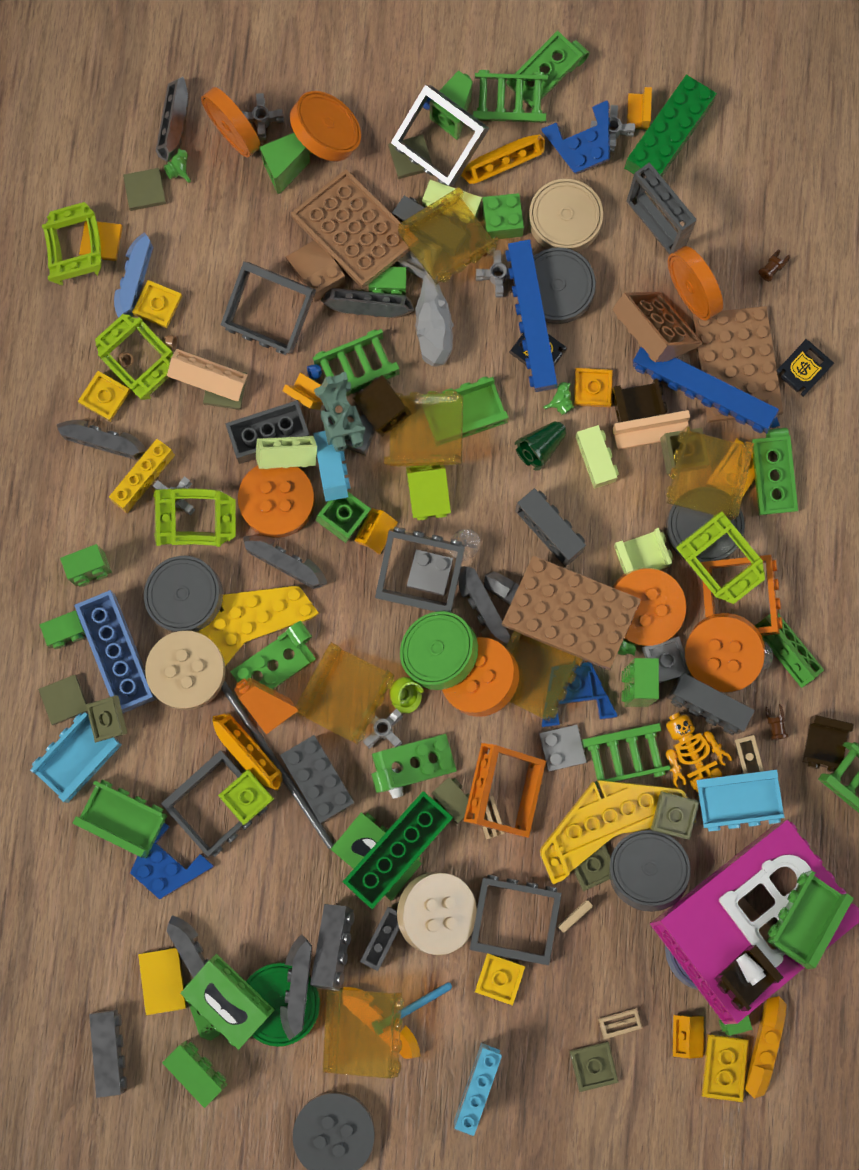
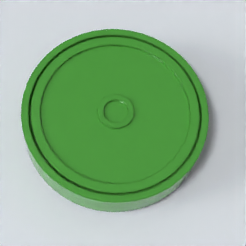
M445 611L432 612L416 620L406 631L400 647V660L405 672L420 686L432 690L447 689L464 680L473 669L478 655V642L474 631L461 617Z

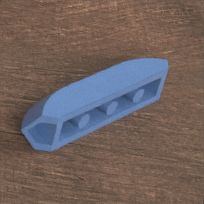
M145 232L133 241L126 253V257L130 259L125 263L126 273L120 281L121 289L115 290L114 306L118 318L122 314L134 316L132 311L139 299L153 250L151 241Z

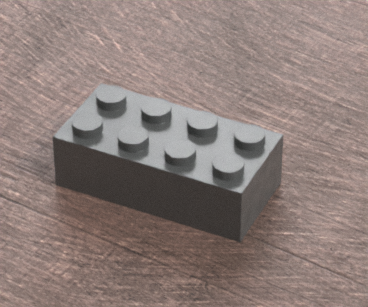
M298 400L225 423L239 464L256 459L257 439L309 436Z
M534 488L517 502L515 512L563 566L567 567L583 553L586 546L585 539L571 529L573 527L567 519L563 520L558 515L560 512L554 505H549L544 493Z
M685 673L678 677L668 696V699L672 700L671 703L673 705L689 709L688 712L690 714L706 718L705 721L713 726L718 724L724 728V732L730 735L744 732L755 711Z
M315 735L280 755L320 824L355 804Z

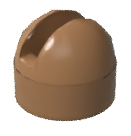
M173 335L165 336L163 338L165 342L163 343L170 350L175 351L178 343L177 337Z
M122 352L118 355L117 362L120 366L129 368L132 366L134 358L130 353Z

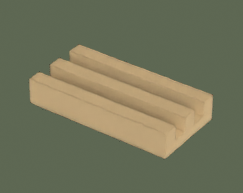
M491 796L488 798V802H491L497 823L502 824L494 797ZM487 804V807H486L487 818H488V821L493 822L492 817H491V813H490V810H489V807H488V804ZM482 827L486 840L505 834V832L501 831L496 832L494 829H491L493 834H489L487 828Z
M585 900L557 926L559 930L566 932L593 905L588 900Z
M637 1008L598 1018L603 1039L643 1028ZM631 1014L635 1015L632 1018L604 1025V1022ZM637 1022V1025L609 1033L606 1032V1029Z

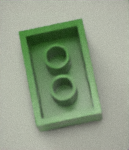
M185 1041L162 1064L205 1108L227 1086L225 1083L226 1078L219 1071L216 1073L211 1068L212 1063L205 1056L202 1058L197 1053L198 1048L192 1042L188 1043Z

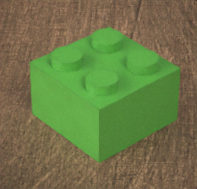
M519 193L482 198L486 240L523 237L524 226Z
M348 492L347 498L328 501L317 515L316 521L347 543L368 516L371 508Z
M97 544L60 558L67 579L75 586H86L90 584L89 581L104 579L108 577L109 573H112L105 552Z

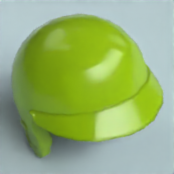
M401 677L392 683L389 695L392 705L399 712L405 714L411 713L418 708L422 699L421 693L424 690L412 678Z

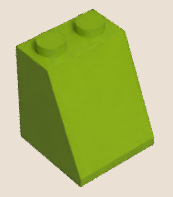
M439 462L406 467L413 518L425 520L428 519V516L436 515V518H442L451 513L444 463Z

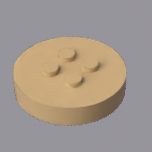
M558 179L545 184L533 197L529 210L531 233L537 242L546 249L560 247L576 252L582 251L594 242L600 232L603 221V207L598 195L588 185L574 179Z
M177 631L160 639L151 649L145 666L146 680L151 692L164 704L180 710L196 709L213 700L222 688L225 679L224 658L218 647L206 636L193 631Z
M441 872L422 874L407 885L400 897L397 909L399 929L405 940L419 951L433 955H444L454 952L465 944L473 932L477 913L475 898L465 882L454 875Z

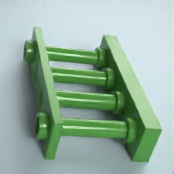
M478 70V73H475L474 79H480L479 108H477V111H473L475 118L481 121L546 122V113H542L541 110L542 81L548 80V75H544V72L522 75L489 73V70ZM487 79L498 80L497 108L495 112L488 111V108H486ZM505 80H516V101L513 112H506V109H504ZM524 81H535L534 105L531 113H524L522 109Z
M382 329L378 331L372 330L366 336L330 351H321L313 357L314 364L322 366L326 377L334 376L328 361L339 358L344 372L347 374V382L351 383V389L346 392V397L359 392L361 389H365L375 378L381 375L386 379H390L400 374L397 362L392 364L388 361L379 341L384 339ZM373 343L383 365L381 369L376 371L372 370L362 348ZM352 351H356L365 371L364 376L359 378L354 376L345 355Z
M660 723L583 739L581 741L583 749L588 748V751H591L597 780L617 782L654 774V777L666 775L665 771L670 770V766L662 767L655 738L657 737L656 733L661 731ZM645 736V739H648L655 769L643 771L636 742L638 741L637 737ZM626 740V743H629L635 773L624 775L617 746L619 745L618 741ZM607 744V747H610L616 777L605 779L598 751L600 749L599 745ZM595 781L597 789H600L598 782Z
M845 742L843 746L849 750V753L834 773H822L818 780L859 813V798L855 795V789L859 785V771L848 786L840 783L841 776L854 758H859V744L856 742Z

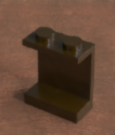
M383 375L375 378L365 389H361L353 397L375 431L382 437L412 414L390 385L391 383Z
M654 379L652 384L622 389L621 385L613 387L612 398L618 423L667 413L666 402H663L661 396L663 395L662 384H659L658 379Z
M818 715L812 716L810 718L802 762L808 763L810 768L819 769L821 766L827 768L828 772L834 773L844 760L846 747L843 744L847 742L848 733L853 731L854 724Z
M751 945L714 979L718 982L717 987L724 994L727 993L732 999L731 1003L737 1010L749 1011L751 1009L749 1005L771 984L779 983L784 977L757 945ZM745 953L764 969L763 973L766 975L754 986L747 982L736 961Z

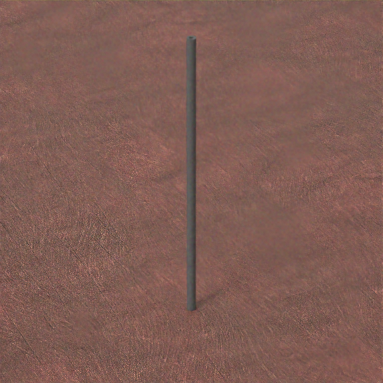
M224 680L221 688L262 751L281 771L283 782L327 848H332L334 842L322 824L319 823L317 817Z

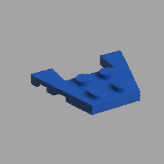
M608 100L592 107L598 125L563 140L558 123L541 129L575 174L610 160V104Z
M590 662L551 668L541 724L542 728L560 725L557 705L596 700L599 720L617 718V713Z
M165 822L147 858L137 856L130 872L158 899H162L214 866L203 855L199 854L192 864L185 869L159 846L157 842L170 828Z

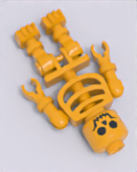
M680 712L669 716L670 721L666 723L672 739L679 741V743L673 745L674 750L669 749L666 751V757L671 766L670 772L672 771L673 785L678 788L676 783L678 778L682 780V785H686V780L680 772L681 766L678 765V762L683 765L695 764L697 769L686 774V777L691 778L697 775L696 778L690 781V784L699 794L697 780L722 777L718 767L709 770V768L718 764L717 761H712L706 765L702 762L709 754L710 746L712 748L711 751L716 753L718 762L721 765L725 766L722 756H726L728 761H732V758L722 750V745L716 742L714 735L710 731L704 732L703 735L701 733L693 735L695 727L687 714L681 715ZM700 741L699 746L695 749L694 745ZM704 747L703 754L699 756L698 752ZM687 749V751H689V752H688V753H681L680 750ZM690 756L692 761H685L682 757ZM704 771L705 774H706V777H703V775H702L701 772Z

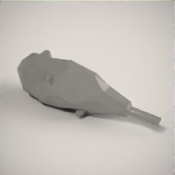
M425 250L426 275L423 278L421 294L415 308V328L422 359L427 364L437 367L444 365L452 352V327H454L437 276L433 273L431 250Z

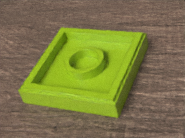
M249 769L218 795L244 826L274 800Z

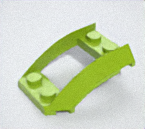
M85 202L50 211L47 216L48 221L46 224H42L47 245L48 268L50 270L48 280L63 286V280L91 272H95L98 276L101 269V243L94 211ZM87 221L91 253L62 260L57 229Z
M122 314L95 339L98 356L141 400L152 399L150 395L169 378L167 373L174 353L152 332L140 317L134 318L130 315ZM135 330L162 356L136 381L110 355Z
M155 489L153 496L155 498L154 536L156 546L172 544L221 547L224 542L236 537V500L220 490ZM175 499L215 500V533L176 532Z
M722 511L715 514L713 518L684 541H681L676 547L716 598L734 604L765 580L763 560ZM727 533L752 564L723 587H720L696 556Z

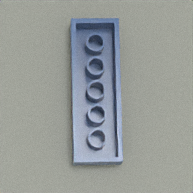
M109 590L75 604V609L109 696L118 695L122 713L156 700V696L148 686L144 666L115 594Z

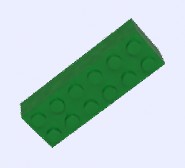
M686 74L627 158L624 169L634 174L650 162L662 177L713 105L717 93Z
M422 791L342 882L373 909L453 817L427 793Z

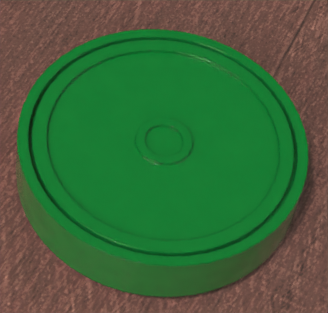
M283 962L272 963L258 969L246 981L275 1009L252 1037L263 1044L276 1047L291 1045L304 1038L315 1025L321 1004L319 990L310 985L311 976L309 975L303 1030L289 1040L281 1023L280 1006H288V1003H285L286 990H290L291 982H287L288 970H292V966L285 965Z

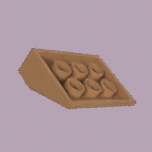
M660 292L623 293L612 309L617 315V319L627 327V331L636 338L638 344L649 354V358L654 362L669 361L702 345L700 339Z

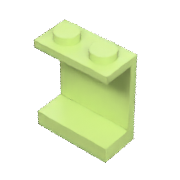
M656 528L652 533L638 538L615 543L614 548L624 574L640 568L662 570L671 566L673 555L670 549L667 550L665 534L660 532L659 528Z

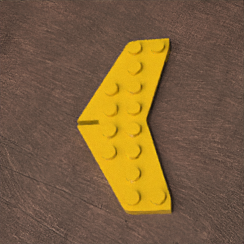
M298 586L223 595L221 605L224 611L221 612L219 610L215 619L208 626L197 631V633L206 636L218 647L226 667L239 649L248 641L290 627L299 621L303 623L312 620L319 615V612Z
M597 780L603 794L601 798L595 782H592L540 849V856L551 883L556 884L570 875L572 870L613 837L622 833L651 830L660 791L687 798L685 792L679 788Z

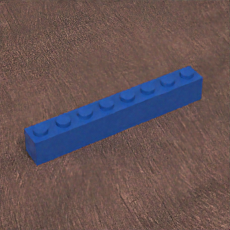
M530 239L508 243V250L505 251L507 262L510 261L512 267L508 268L510 280L514 279L515 286H512L513 297L518 299V304H515L516 313L521 315L522 322L518 323L520 333H524L525 340H522L523 350L528 352V358H525L527 369H531L532 376H529L530 387H534L535 392L557 389V379Z
M640 347L633 360V367H635L634 369L641 374L647 373L651 375L653 380L663 381L668 384L669 388L675 391L679 389L685 392L684 394L687 397L701 400V403L706 407L711 408L713 406L719 409L718 412L722 415H730L738 423L752 426V429L758 433L764 432L767 434L778 415V408L677 358L666 362H654L649 358V354L645 349Z

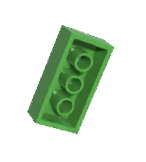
M634 658L624 668V671L621 673V681L625 683V688L621 692V701L625 702V707H649L659 699V659Z

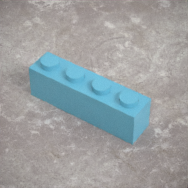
M325 431L313 433L317 445V458L325 501L347 498V489H351L349 477L345 478L344 476L348 475L346 463L342 464V461H345L344 451L336 452L333 444L328 445Z

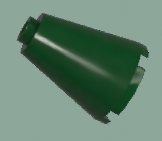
M553 421L519 438L515 442V445L517 444L518 446L515 449L518 456L527 466L530 464L534 466L533 470H541L566 436V427L561 422Z

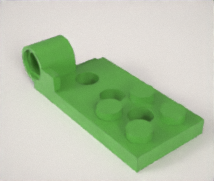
M557 30L515 74L533 75V72H540L541 67L548 66L550 71L544 74L548 75V80L542 81V100L568 72L571 73L576 67L581 66L588 58L590 52L577 40L572 43L569 42ZM555 53H560L563 56L559 61L554 60L552 57ZM508 80L506 82L507 86L516 93V80ZM524 81L523 101L533 109L534 86L530 87L527 85L528 81Z
M787 428L769 429L766 438L752 439L759 515L797 512L798 503L789 431ZM770 451L777 454L775 462H771L768 459ZM772 470H776L779 473L777 481L770 478ZM774 489H778L781 492L779 500L772 497Z
M302 621L293 624L286 632L278 636V639L230 671L236 681L239 682L242 679L252 678L253 673L259 671L263 674V678L259 683L275 689L314 662L316 658L305 644L312 638V635ZM288 649L293 650L295 653L294 657L290 660L284 658V652ZM272 660L279 663L275 671L268 669V664Z
M446 734L372 754L377 771L371 774L376 793L393 790L457 771ZM429 753L436 755V763H431L428 760ZM411 758H416L419 761L418 768H413L410 765ZM394 762L401 766L399 773H395L392 770Z

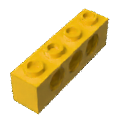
M156 439L109 496L110 500L128 514L173 459L175 454L172 449Z

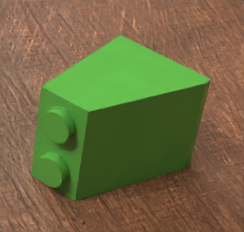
M458 70L439 91L468 112L472 99L473 81L469 75L463 74ZM431 99L430 119L458 140L464 123Z
M295 133L260 147L263 164L277 194L282 193L310 163L309 155L312 153L298 140Z

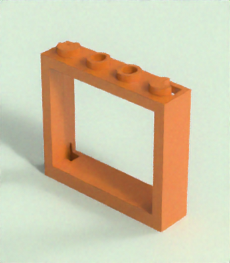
M763 555L759 557L763 560V563H766L772 626L757 628L761 636L780 634V629H783L782 617H778L781 601L776 596V590H779V580L775 579L774 571H778L777 562L773 560L772 555ZM747 557L701 562L711 576L712 568L752 564ZM703 582L705 617L715 614L714 594Z
M481 743L464 822L529 838L546 761L494 744ZM498 754L529 763L515 828L484 820Z

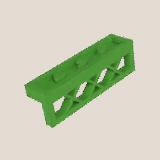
M771 614L757 623L755 627L772 626ZM782 618L783 629H780V634L764 635L762 638L802 688L820 675L824 669Z

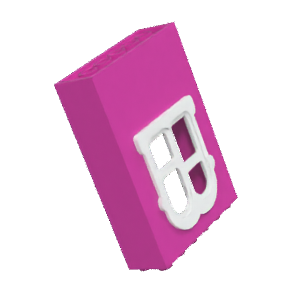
M788 820L770 827L650 923L654 931L724 1024H738L805 968L779 949H771L759 933L760 927L771 918L775 917L779 920L778 914L780 910L786 907L789 902L787 898L790 893L782 896L771 882L770 875L780 867H788L795 872L798 880L803 872L812 870L815 872V877L840 894H847L843 888L837 885L833 874L824 868L820 857L811 851L809 843L804 838H801L796 826ZM758 884H763L774 898L775 905L752 922L739 907L738 901ZM850 904L826 949L859 923V908L855 904ZM757 945L784 978L779 983L771 984L749 1005L751 1007L749 1011H739L732 1005V999L729 995L720 991L717 987L718 982L714 978L748 946Z

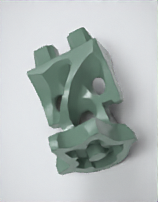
M342 372L337 376L325 377L322 385L314 389L316 396L322 400L325 411L323 410L320 413L328 445L333 444L336 452L346 449L345 441L351 440L353 448L361 447L364 442L365 427L360 420L356 406H351L346 398V392L351 389V383L347 382L346 372ZM337 406H342L343 411L341 413L335 412ZM347 417H352L354 421L349 422Z

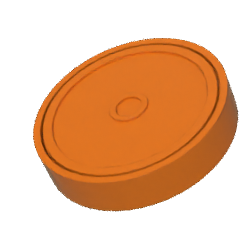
M213 87L201 96V102L211 121L236 151L249 158L260 149L261 143L252 125L238 106L222 90Z
M321 91L306 92L299 98L290 112L291 126L298 140L310 152L322 159L343 161L360 144L361 129L356 117L343 102L330 94Z
M684 246L668 256L669 273L678 294L693 314L704 321L719 314L723 309L722 294L712 271L703 258L688 246Z
M257 465L246 474L240 484L238 506L244 520L254 531L263 536L282 538L298 532L307 524L314 510L315 495L309 478L299 467L259 469Z
M640 568L624 574L613 585L612 588L641 599L624 638L625 640L642 646L658 645L673 637L682 626L686 614V600L682 588L669 574L657 569Z
M718 613L701 620L691 631L685 647V660L691 675L696 680L719 692H734L750 685L760 674L765 659V644L759 630L749 620L731 613Z
M478 637V655L473 669L460 683L442 691L448 702L462 713L483 717L498 712L509 703L518 686L519 669L514 656L501 643L490 638Z

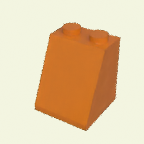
M250 677L247 680L242 679L239 681L234 689L240 701L266 734L298 711L290 698Z

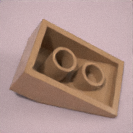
M314 240L286 256L288 263L301 283L316 290L313 298L314 302L322 299L330 289H338L346 284L345 275L335 260Z

